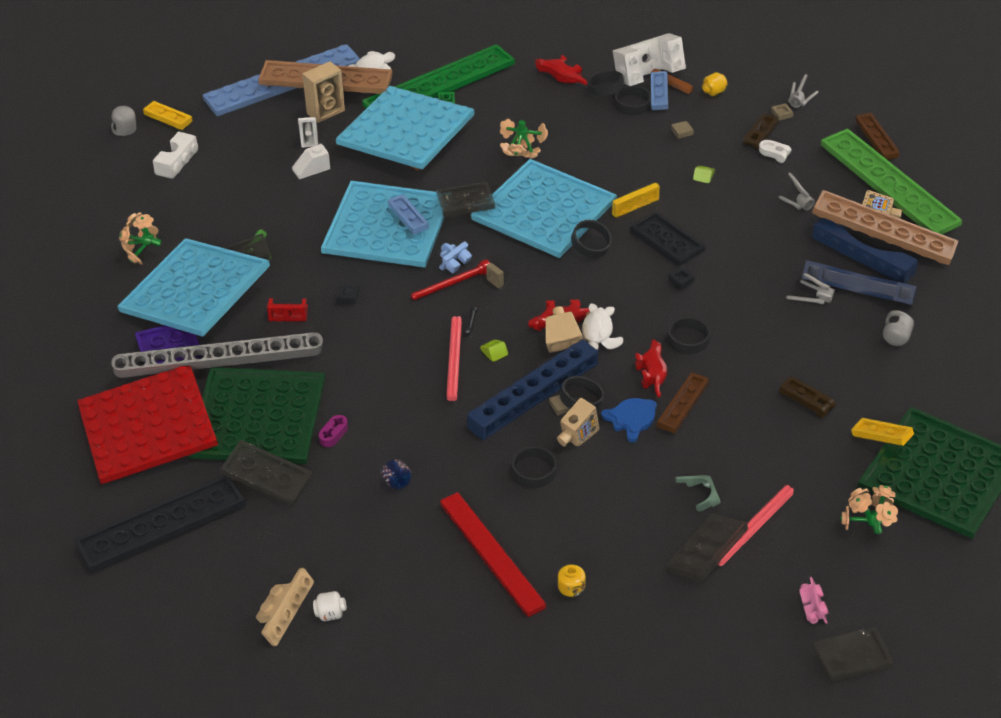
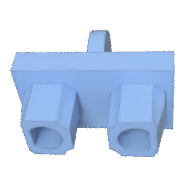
M464 241L456 247L454 244L444 243L441 246L442 252L440 253L443 263L439 268L442 271L447 268L450 272L455 273L461 265L457 261L458 259L463 264H467L472 258V255L467 250L468 244Z

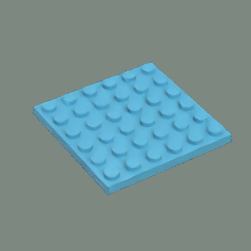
M389 86L387 91H384L336 138V144L423 169L475 115L474 109Z
M529 159L471 214V220L560 258L572 246L571 235L575 226L583 220L597 221L612 206V201L617 199V195ZM589 228L577 230V238L579 239Z
M350 181L321 246V253L426 268L451 202V194ZM404 194L429 223V229L413 235L388 206V200Z
M185 238L117 307L119 312L203 337L267 270L270 264L266 259Z

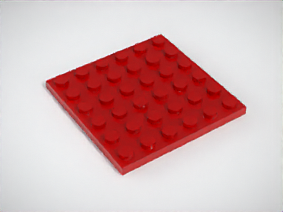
M179 366L178 368L77 400L101 485L218 445L191 366Z

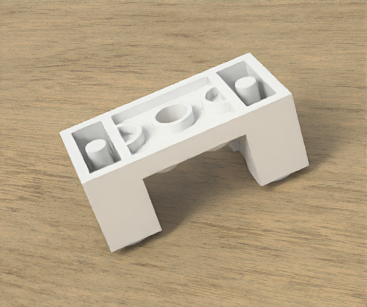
M670 33L613 50L615 69L622 73L624 84L628 86L644 82L643 76L650 74L654 69L666 70L671 73L686 69L682 38ZM644 54H647V60L643 62L642 57Z

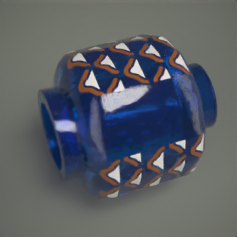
M399 459L390 460L382 469L383 479L393 489L404 488L412 477L411 470Z

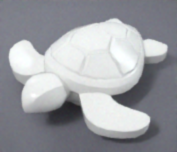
M370 51L367 53L368 55L363 56L356 64L349 65L351 67L391 69L386 63L393 61L395 54L387 52L383 55Z
M590 304L589 310L591 313L582 324L581 334L583 340L588 341L597 350L599 347L598 343H602L604 347L610 350L621 346L623 343L622 337L609 338L613 329L610 316L614 314V307L603 309L602 307L597 308L595 304Z

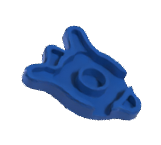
M626 399L615 408L603 410L601 418L604 421L612 422L615 431L626 430L627 440L634 443L638 440L639 433L648 429L654 423L657 403L651 399Z

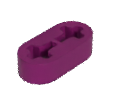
M343 415L333 416L320 430L319 442L323 447L334 446L348 430L347 418Z

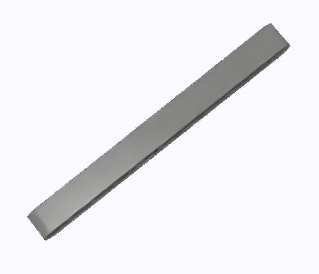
M305 333L126 353L113 357L112 368L117 377L124 378L159 374L179 366H191L192 370L309 357L321 353L323 339L318 333ZM316 342L318 345L311 346L310 343ZM297 344L300 347L292 348L291 345ZM277 346V347H279L280 349L277 350V351H275V350H272L271 348ZM254 349H260L261 351L258 352V353H255V352H253L252 350H254ZM241 351L242 353L240 355H235L233 352ZM216 353L223 354L221 357L214 356ZM197 355L203 356L202 359H196L195 357ZM178 357L184 358V360L180 362L176 361L175 359ZM160 359L165 361L161 364L156 363ZM138 362H145L142 366L136 365ZM119 364H125V365H126V366L123 367V368H117V366H118Z

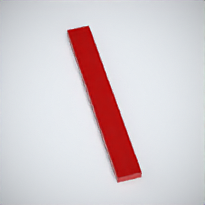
M457 492L440 500L442 508L527 618L546 609V603L462 496Z

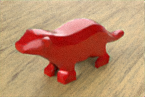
M561 55L560 59L535 60V65L539 72H547L559 82L588 85L587 80L580 74L582 67L577 64L574 67L568 66L564 63L567 58Z
M579 299L570 300L572 305L561 307H563L564 313L572 312L578 324L586 317L590 310L589 308H580L581 303ZM554 300L546 301V310L541 315L528 321L529 327L538 331L546 328V318L553 316Z
M653 339L649 350L644 355L635 353V359H637L635 367L637 371L645 369L642 371V386L645 389L654 385L655 394L659 398L661 397L660 387L667 377L668 370L661 357L662 346L660 342Z

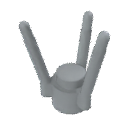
M807 74L804 75L796 92H794L796 83L793 82L788 102L795 108L804 107L808 101L818 94V91H815L805 99L804 93L801 90L806 81Z
M789 173L788 175L800 192L796 198L797 203L783 196H779V199L795 206L798 210L802 208L805 211L811 209L815 204V200L803 189L792 173Z
M804 273L806 278L819 286L805 280L800 282L817 290L816 297H819V299L786 296V299L814 302L824 305L825 302H831L835 289Z

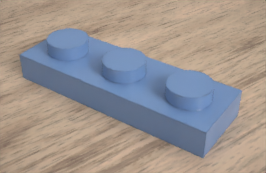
M667 71L651 72L652 110L668 109Z
M404 194L388 200V206L413 235L429 229V223Z

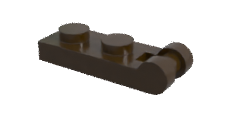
M763 113L744 137L743 144L747 146L752 145L759 150L760 142L766 140L777 126L779 118Z
M792 376L779 388L780 393L813 410L820 418H824L828 411L836 406L834 399Z

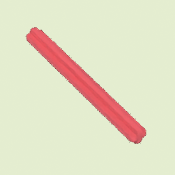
M453 316L451 319L446 394L448 401L457 400L462 318L460 316Z
M785 485L714 556V563L723 566L793 495L794 489L789 485Z

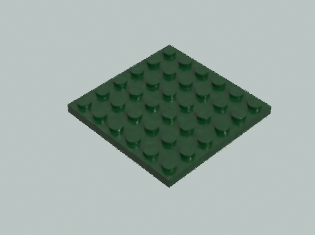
M211 367L202 400L218 445L188 455V458L307 464L325 383V373Z
M910 407L898 425L912 427L914 435L904 446L885 443L859 480L858 488L863 490L867 488L869 493L876 494L872 490L873 487L879 488L880 485H886L892 489L891 491L896 493L895 497H889L894 500V504L973 539L1001 494V445Z

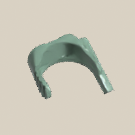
M710 475L675 477L676 483L686 482L688 487L703 483L704 486L711 489L710 496L705 501L696 505L697 511H704V509L706 510L710 506L713 508L721 503Z

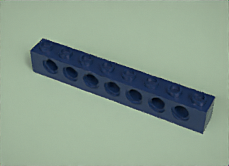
M583 339L571 345L553 359L545 362L536 370L531 371L527 376L516 381L507 389L502 390L493 398L485 401L481 406L471 410L467 414L468 429L484 441L559 391L567 378L581 376L598 365V350Z

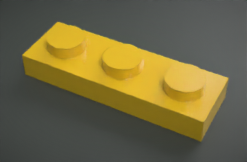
M156 101L151 102L143 109L144 115L180 130H183L193 122L192 116Z
M655 182L613 200L612 215L617 218L659 200L660 186Z
M861 418L851 429L853 436L904 446L914 435L912 427Z

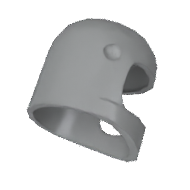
M118 106L112 111L111 119L113 122L111 129L114 134L126 136L136 131V115L133 109L128 106Z
M891 311L888 313L885 321L886 326L883 329V337L890 345L901 346L908 342L914 327V321L902 311ZM899 316V320L896 323H889V318Z

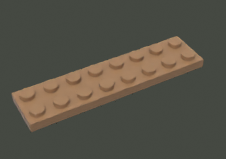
M266 60L258 78L259 85L304 88L302 73L322 64ZM335 65L341 70L343 91L382 94L384 91H387L393 75L391 69Z
M825 190L822 191L812 211V214L820 218L834 221L836 224L863 232L870 237H876L889 244L918 253L923 257L934 259L942 264H950L959 242L958 240Z

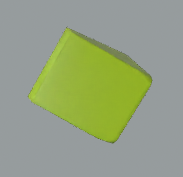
M699 165L695 168L693 180L710 183L715 169Z
M492 340L480 347L481 351L491 361L499 360L508 355L505 342L500 340Z

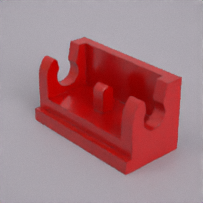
M269 298L267 305L269 321L306 322L308 312L307 298L302 299V304H273V298Z

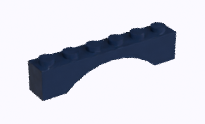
M821 218L814 224L813 239L897 282L906 283L916 273L918 260L903 252L883 251L867 246L851 236L843 225L836 224L834 221L826 218Z
M807 260L802 275L803 280L811 281L804 276V273H807L832 287L912 306L917 291V286L867 276Z

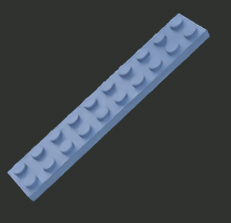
M346 44L296 62L325 64L331 61L334 65L349 66L356 64L360 58ZM255 75L246 80H241L203 94V100L216 116H220L296 89L297 87L259 85L258 78L260 75Z

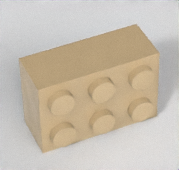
M329 61L302 73L306 110L310 117H315L316 122L319 123L345 111L342 73L337 66Z

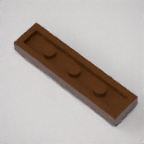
M873 114L856 115V123L875 150L887 160L899 158V150Z
M691 372L657 421V427L675 434L708 386L709 378Z

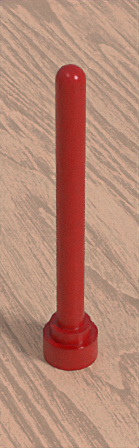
M487 259L479 262L476 268L411 294V299L417 300L478 274L487 275L486 267L490 262Z

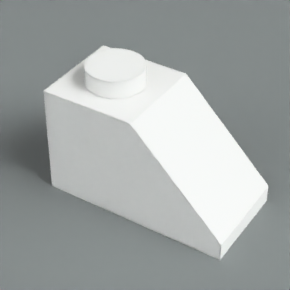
M298 118L301 147L318 145L316 118Z
M322 144L307 148L293 165L292 170L298 179L329 170V153Z

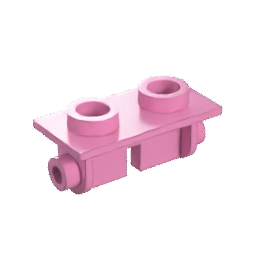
M810 577L811 584H802L799 589L802 602L805 605L806 618L812 624L817 623L819 619L823 618L825 624H827L826 614H829L826 603L821 601V597L824 596L820 584L816 585L813 578Z

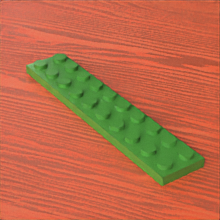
M848 128L821 140L823 148L878 193L893 198V205L901 209L905 215L919 226L939 234H944L962 225L963 220Z

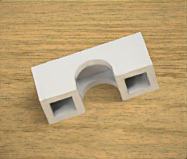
M177 132L170 140L172 152L161 151L154 158L155 174L173 179L198 151L196 136Z

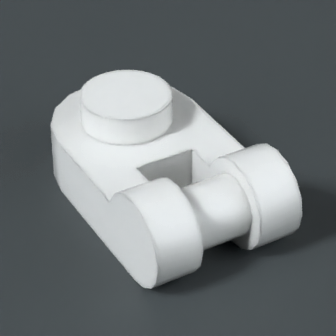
M763 140L759 144V152L761 154L775 158L779 163H783L791 152V148L788 145L772 140Z

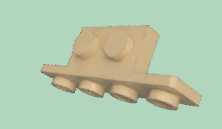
M299 568L291 583L275 585L270 590L269 596L261 605L256 615V619L260 623H266L262 634L272 646L278 645L314 583V580L304 568Z

